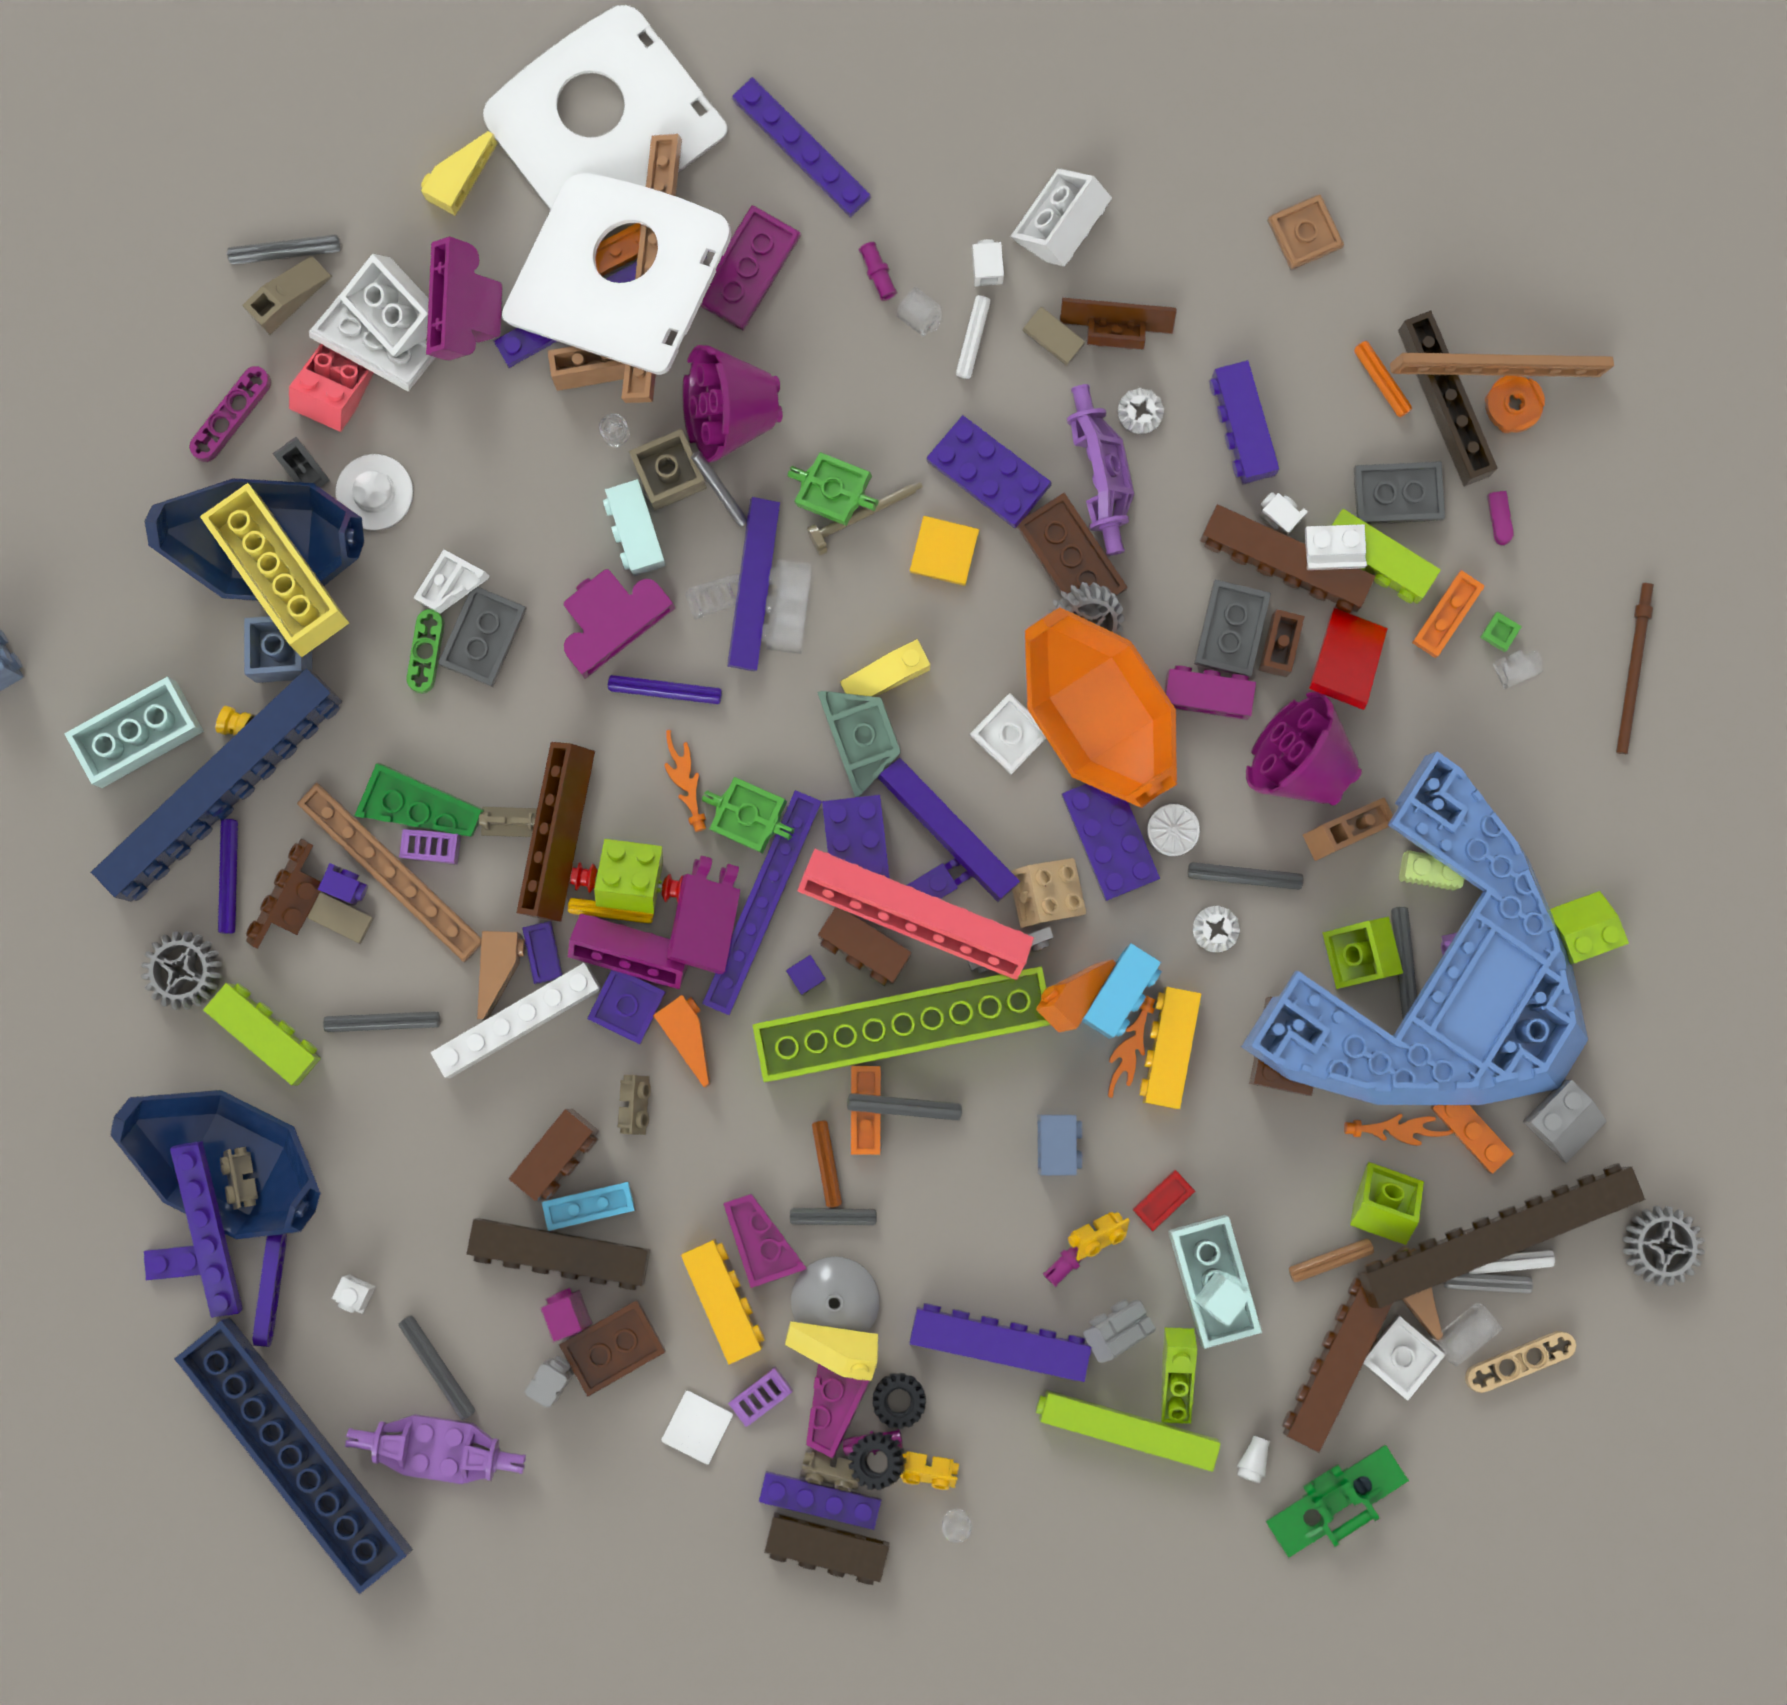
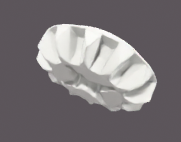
M1139 387L1138 389L1128 391L1120 400L1118 406L1119 420L1127 430L1133 433L1145 434L1151 432L1158 427L1163 418L1164 408L1161 398L1154 394L1152 390ZM1146 401L1145 410L1149 414H1142L1138 420H1135L1137 410L1133 406L1139 407Z
M1221 906L1205 908L1197 915L1193 924V935L1196 942L1203 949L1210 952L1228 950L1237 942L1240 932L1238 918L1230 909ZM1221 919H1224L1221 929L1227 936L1217 934L1210 940L1212 929L1206 921L1216 924Z

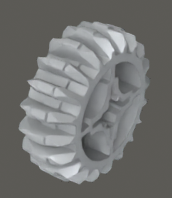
M1082 582L1079 589L1071 585V592L1068 594L1061 591L1062 599L1060 601L1053 600L1056 608L1048 610V614L1061 607L1080 617L1084 616L1086 620L1113 633L1123 632L1120 623L1125 621L1121 613L1123 607L1118 602V597L1111 593L1107 587H1100L1094 582L1090 587L1087 583Z
M185 931L183 936H181L180 932H173L172 940L168 935H163L161 937L163 945L153 942L152 946L156 952L147 951L145 953V956L151 959L150 963L144 962L141 964L143 968L149 969V973L141 975L142 979L151 981L145 986V989L147 991L156 989L151 998L153 1000L162 998L161 1005L164 1007L171 1003L172 1009L179 1010L182 1004L185 1010H190L192 1002L196 1006H201V996L205 999H210L212 996L208 989L217 990L219 987L213 983V979L222 978V974L215 972V968H220L222 962H213V959L219 955L218 951H209L212 946L210 941L202 943L203 936L198 934L192 939V933ZM180 947H188L186 952L181 953L178 959L171 960L166 958L173 950ZM196 954L199 955L202 961V974H200L195 968V963L197 960V957H195ZM172 965L183 966V969L192 976L181 975L177 968ZM162 967L165 968L168 972L169 977L166 982V984H168V987L165 986L162 980ZM186 982L198 983L190 992L181 995L176 994L177 990L182 988Z
M1654 1206L1652 1213L1648 1209L1642 1210L1644 1220L1639 1216H1634L1633 1221L1637 1226L1628 1225L1626 1230L1631 1232L1632 1235L1631 1237H1623V1242L1630 1243V1248L1623 1249V1253L1632 1254L1633 1256L1627 1260V1264L1630 1266L1637 1265L1634 1269V1274L1641 1275L1644 1273L1643 1280L1645 1282H1651L1654 1279L1655 1285L1662 1286L1664 1280L1668 1286H1674L1675 1279L1681 1283L1685 1282L1684 1273L1690 1276L1695 1274L1691 1265H1702L1699 1260L1695 1259L1697 1254L1704 1255L1705 1253L1704 1250L1697 1248V1244H1702L1705 1241L1704 1238L1695 1237L1700 1232V1227H1690L1694 1219L1690 1216L1683 1219L1684 1211L1677 1209L1674 1212L1671 1206H1665L1663 1211L1660 1206ZM1661 1222V1226L1657 1227L1656 1234L1653 1237L1644 1238L1647 1231L1653 1225ZM1672 1224L1681 1232L1684 1245L1676 1241L1674 1237L1675 1230L1672 1229ZM1652 1243H1668V1245L1675 1246V1249L1667 1248V1250H1664L1658 1246H1653ZM1643 1247L1651 1250L1655 1268L1646 1260ZM1675 1254H1683L1676 1265L1666 1269Z

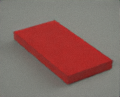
M1333 608L1309 689L1364 710L1368 704L1388 628Z

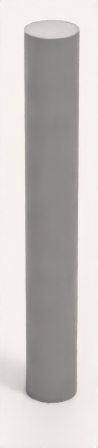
M700 451L694 453L691 459L738 526L744 525L747 522V517L702 453Z

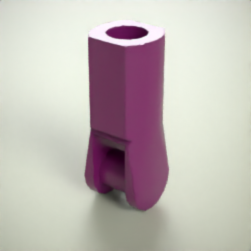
M1507 491L1489 493L1487 500L1494 540L1498 545L1504 546L1514 536Z

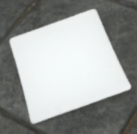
M686 1391L661 1441L708 1465L733 1414L690 1391Z

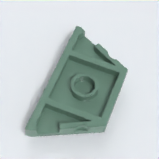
M819 691L817 693L855 797H858L901 753L885 705L881 697Z

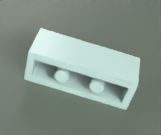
M633 480L605 489L607 498L603 499L607 515H613L616 523L615 526L611 527L616 543L622 542L625 551L620 553L624 569H630L633 576H637L665 567L666 563L639 480Z
M1215 1272L1194 1301L1229 1327L1251 1297L1245 1293L1248 1287L1236 1277L1227 1272L1223 1276Z

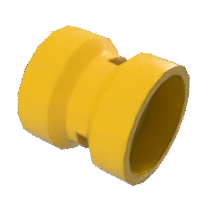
M225 705L218 715L215 731L223 735L233 734L235 736L254 718V715L247 712L240 714L236 712L235 708Z

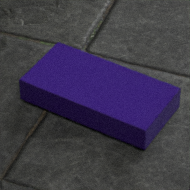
M548 921L522 927L534 984L553 981L562 976L563 972L552 922Z

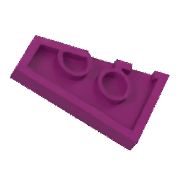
M752 1193L723 1203L751 1288L807 1269Z
M818 1363L806 1445L834 1458L871 1381L842 1377Z

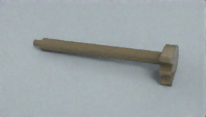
M922 483L910 484L878 500V506L875 511L865 507L855 511L847 526L915 494L916 490L923 487ZM833 522L820 529L815 524L807 528V532L819 556L827 553L828 550L823 538L847 526Z

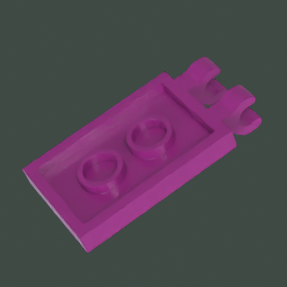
M701 855L699 860H694L692 875L687 873L682 879L667 959L722 974L726 969L741 891L733 887L738 876L739 867L727 864L726 868L722 867L720 870L719 883L707 880L706 878L712 865V858Z

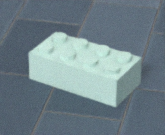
M165 677L64 734L91 784L104 788L204 731L178 683L169 677Z
M1222 1215L1168 1230L1200 1345L1205 1349L1262 1333L1229 1216ZM1215 1272L1222 1276L1227 1272L1236 1277L1248 1287L1245 1293L1251 1297L1229 1327L1194 1301Z

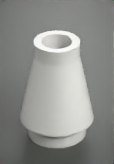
M1253 1436L1250 1445L1237 1465L1239 1468L1238 1476L1260 1483L1261 1478L1265 1477L1269 1441Z

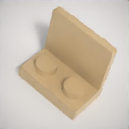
M1074 858L1027 865L1011 871L1020 881L1012 890L1020 928L1086 914Z

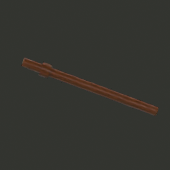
M1642 583L1639 605L1635 606L1634 618L1637 619L1616 749L1618 754H1628L1648 620L1652 619L1653 613L1651 600L1654 584Z

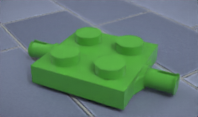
M820 452L814 464L807 471L791 466L787 476L801 482V489L794 501L798 507L847 526L859 505L875 511L878 506V499L865 495V489L872 478L869 471Z
M736 777L733 778L728 790L722 797L709 790L705 791L704 794L706 796L702 797L703 802L716 807L715 818L709 829L717 834L762 854L774 833L788 840L792 838L789 833L793 834L794 828L780 823V816L788 802L784 798Z

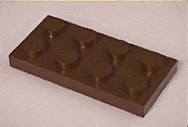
M1062 493L1025 517L1017 526L1060 593L1061 591L1067 594L1070 593L1071 585L1079 589L1082 582L1087 583L1089 587L1093 582L1097 583L1100 587L1105 586L1116 596L1127 590V585L1065 493Z

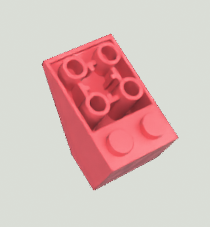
M320 344L289 386V409L341 432L355 413L373 372Z

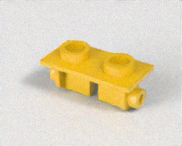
M1110 1212L1093 1221L1097 1231H1094L1089 1224L1072 1231L1071 1236L1068 1237V1242L1071 1247L1078 1248L1077 1261L1087 1256L1093 1257L1110 1244L1116 1245L1123 1241L1127 1234L1129 1218L1123 1220L1118 1212Z
M910 1451L902 1454L903 1458H906V1464L903 1465V1468H905L904 1473L900 1475L904 1483L918 1485L920 1482L932 1484L933 1488L948 1490L949 1487L955 1488L957 1477L951 1475H957L959 1463H954V1459L933 1456L930 1467L926 1466L927 1455Z

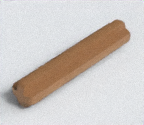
M1363 1239L1291 1266L1289 1273L1294 1282H1299L1372 1255L1374 1248L1369 1239Z

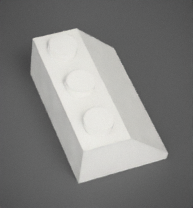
M1058 168L1010 237L1044 261L1065 267L1083 239L1089 234L1094 223L1105 211L1112 197L1094 176Z
M372 254L342 291L339 298L394 357H397L427 338L429 298L390 257Z

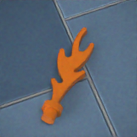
M667 730L668 749L677 768L673 769L668 763H665L664 767L671 780L679 788L689 793L688 796L682 794L678 796L693 815L688 818L689 824L693 825L695 832L703 831L706 829L704 823L706 817L705 814L698 813L696 800L699 773H695L692 779L689 778L691 773V756L688 743H683L684 755L680 757L673 747L671 731Z
M1146 996L1139 1009H1142L1139 1016L1125 1030L1126 1032L1134 1030L1135 1035L1120 1043L1109 1058L1110 1063H1113L1119 1057L1122 1059L1120 1065L1113 1073L1109 1084L1108 1097L1110 1098L1113 1097L1115 1084L1123 1071H1127L1126 1085H1131L1136 1068L1135 1050L1138 1049L1142 1056L1145 1055L1143 1042L1144 1026L1148 1012L1154 1013L1155 1008H1153L1156 1000L1154 998Z
M1402 1114L1377 1124L1362 1125L1361 1120H1353V1122H1345L1344 1125L1345 1134H1353V1137H1361L1362 1132H1365L1385 1141L1387 1137L1383 1134V1130H1386L1400 1142L1415 1146L1421 1145V1142L1413 1138L1414 1133L1428 1137H1441L1453 1134L1452 1130L1438 1132L1423 1128L1424 1123L1435 1121V1117H1420L1399 1124L1398 1121L1403 1117Z

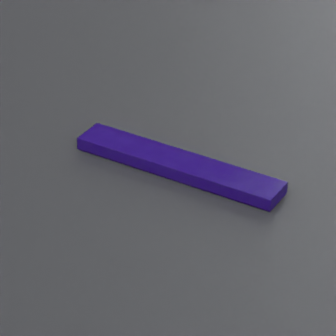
M756 497L750 499L727 667L754 672L758 669L780 502Z
M901 758L897 759L879 774L878 779L997 902L1020 883L1016 876Z

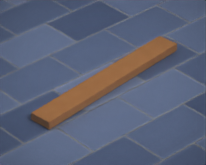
M1401 353L1390 363V370L1393 374L1600 377L1614 367L1613 356Z
M316 783L296 803L463 962H466L481 946L482 938L320 784Z

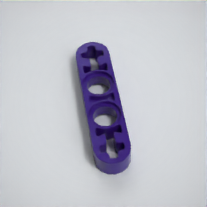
M287 1234L270 1235L266 1239L252 1341L254 1346L270 1347L273 1340Z

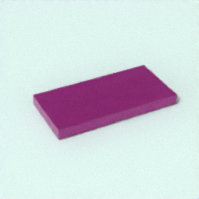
M751 205L732 236L724 256L721 257L716 273L700 306L744 331L801 237V232Z

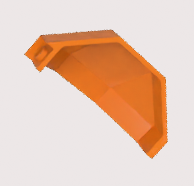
M1061 607L1025 630L1027 709L1072 778L1141 808L1158 795L1176 786V709L1133 643Z

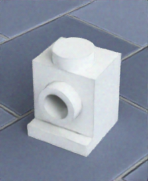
M1271 492L1261 503L1264 509L1259 516L1274 530L1287 536L1305 517L1308 511L1303 508L1299 512L1296 509V503L1286 495L1283 497L1279 493L1275 495Z
M350 1274L342 1276L332 1299L336 1300L337 1306L351 1313L356 1311L363 1314L376 1286Z

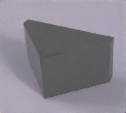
M294 437L272 453L294 482L314 483L320 488L330 481L297 437Z

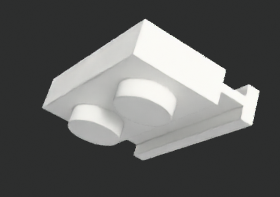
M1365 524L1308 526L1305 528L1307 570L1360 569L1367 566L1365 558Z

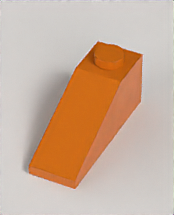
M1112 959L1093 964L1048 987L1042 993V1000L1036 1010L1058 1033L1077 1029L1116 965V962Z
M681 995L653 1016L702 1086L707 1087L711 1083L702 1023L697 1015L701 1009L692 997L686 999L684 995Z

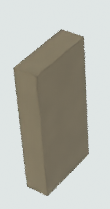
M1040 307L1023 327V331L1066 366L1085 345V341L1043 307Z
M322 892L319 893L307 917L359 944L362 943L374 919Z

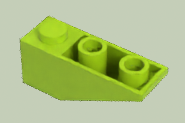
M1164 1328L1161 1423L1191 1424L1197 1358L1194 1328Z

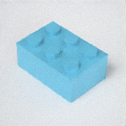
M1133 944L1126 946L1082 1022L1108 1039L1114 1038L1115 1035L1118 1037L1122 1036L1130 1023L1126 1019L1130 1011H1137L1146 998L1142 992L1146 986H1153L1162 971L1157 968L1161 962Z

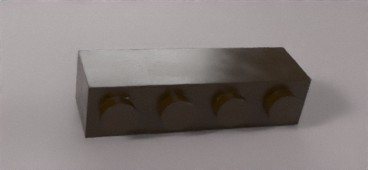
M774 1512L764 1553L770 1554L769 1558L775 1561L787 1562V1559L799 1561L798 1566L806 1569L815 1570L816 1566L828 1569L827 1573L830 1575L844 1577L845 1574L857 1576L856 1581L873 1585L874 1581L881 1582L889 1550V1542Z

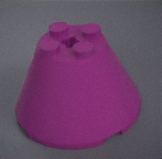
M697 345L692 349L687 359V362L691 363L689 375H684L682 402L684 421L689 442L696 443L698 450L707 462L710 463L723 458L768 432L776 423L782 421L783 411L778 402L780 380L778 376H772L767 371L709 345Z
M1310 692L1306 693L1308 698L1300 702L1294 699L1288 703L1264 728L1252 748L1251 753L1255 756L1252 766H1246V781L1249 787L1261 794L1322 804L1329 803L1334 806L1340 802L1343 793L1350 784L1360 778L1362 769L1358 767L1357 756L1331 700L1321 693Z

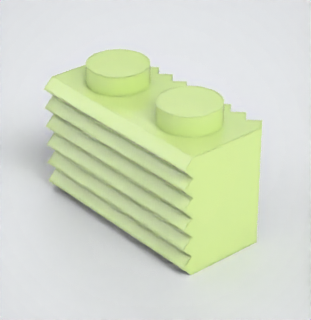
M1409 850L1402 855L1399 880L1401 882L1423 884V886L1429 885V887L1446 888V890L1451 889L1452 891L1463 887L1464 878L1430 854Z

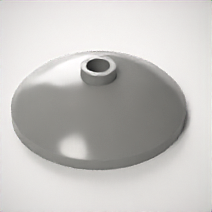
M826 1257L810 1264L806 1270L802 1271L794 1284L791 1295L793 1317L795 1322L868 1332L875 1322L879 1310L877 1285L871 1274L862 1265L851 1259ZM836 1297L840 1300L838 1308L830 1307L829 1300Z

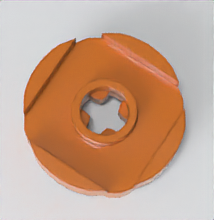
M1504 376L1494 383L1486 395V412L1491 422L1504 433L1523 432L1531 428L1540 419L1545 405V396L1539 384L1531 378ZM1510 397L1522 401L1519 405L1520 410L1510 408L1508 405Z

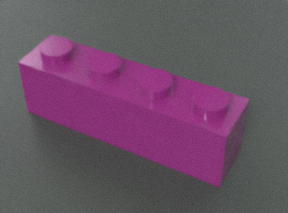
M580 913L569 939V958L679 990L689 966L667 959L670 939L651 932L633 929L623 924L602 920L595 916Z

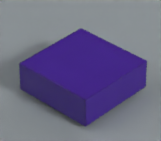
M811 955L786 970L801 995L826 980Z

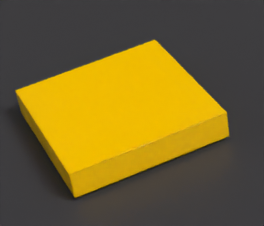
M923 515L910 573L965 586L979 529Z

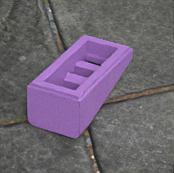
M403 829L399 858L458 865L461 836L452 833ZM410 836L416 837L414 853H408ZM422 838H427L425 854H420ZM433 839H438L436 855H431ZM444 840H449L447 856H442Z
M775 1366L728 1404L745 1427H747L791 1394L793 1389ZM772 1379L781 1392L778 1395L769 1386L768 1380ZM762 1386L772 1398L769 1402L759 1392V1387ZM751 1393H753L759 1400V1402L762 1404V1407L760 1409H758L752 1402V1400L749 1398V1395ZM744 1400L753 1414L748 1416L739 1402Z

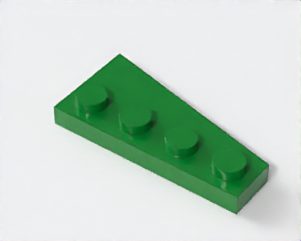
M376 763L354 816L472 837L479 824V815L483 814L484 809L381 763Z

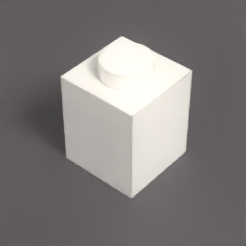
M985 239L978 241L977 244H973L974 286L1003 284L1004 271L1001 242Z

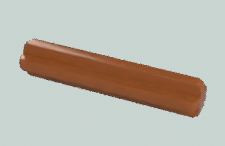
M825 1120L812 1123L826 1206L828 1208L837 1207L842 1204L828 1123Z

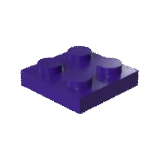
M611 970L587 1019L641 1045L654 1019L653 1015L657 1012L666 992L639 978Z

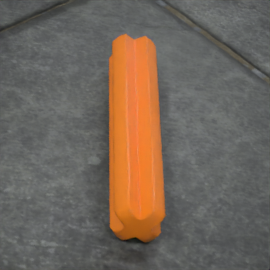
M1364 341L1357 345L1354 349L1355 354L1397 416L1403 417L1412 410L1411 404L1369 342Z

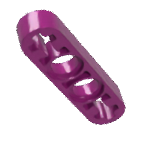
M259 366L248 368L194 435L189 448L193 456L199 461L209 462L215 459L267 393L271 386V379L263 368ZM253 376L260 377L263 382L261 385H253L251 378ZM244 386L254 394L252 397L242 390ZM237 396H244L247 400L246 406L241 410H235L232 407V401ZM221 418L227 419L229 421L228 429L222 433L216 432L214 428L216 421ZM209 431L219 439L217 442L207 435ZM208 443L209 452H201L200 448H198L199 444L206 445Z

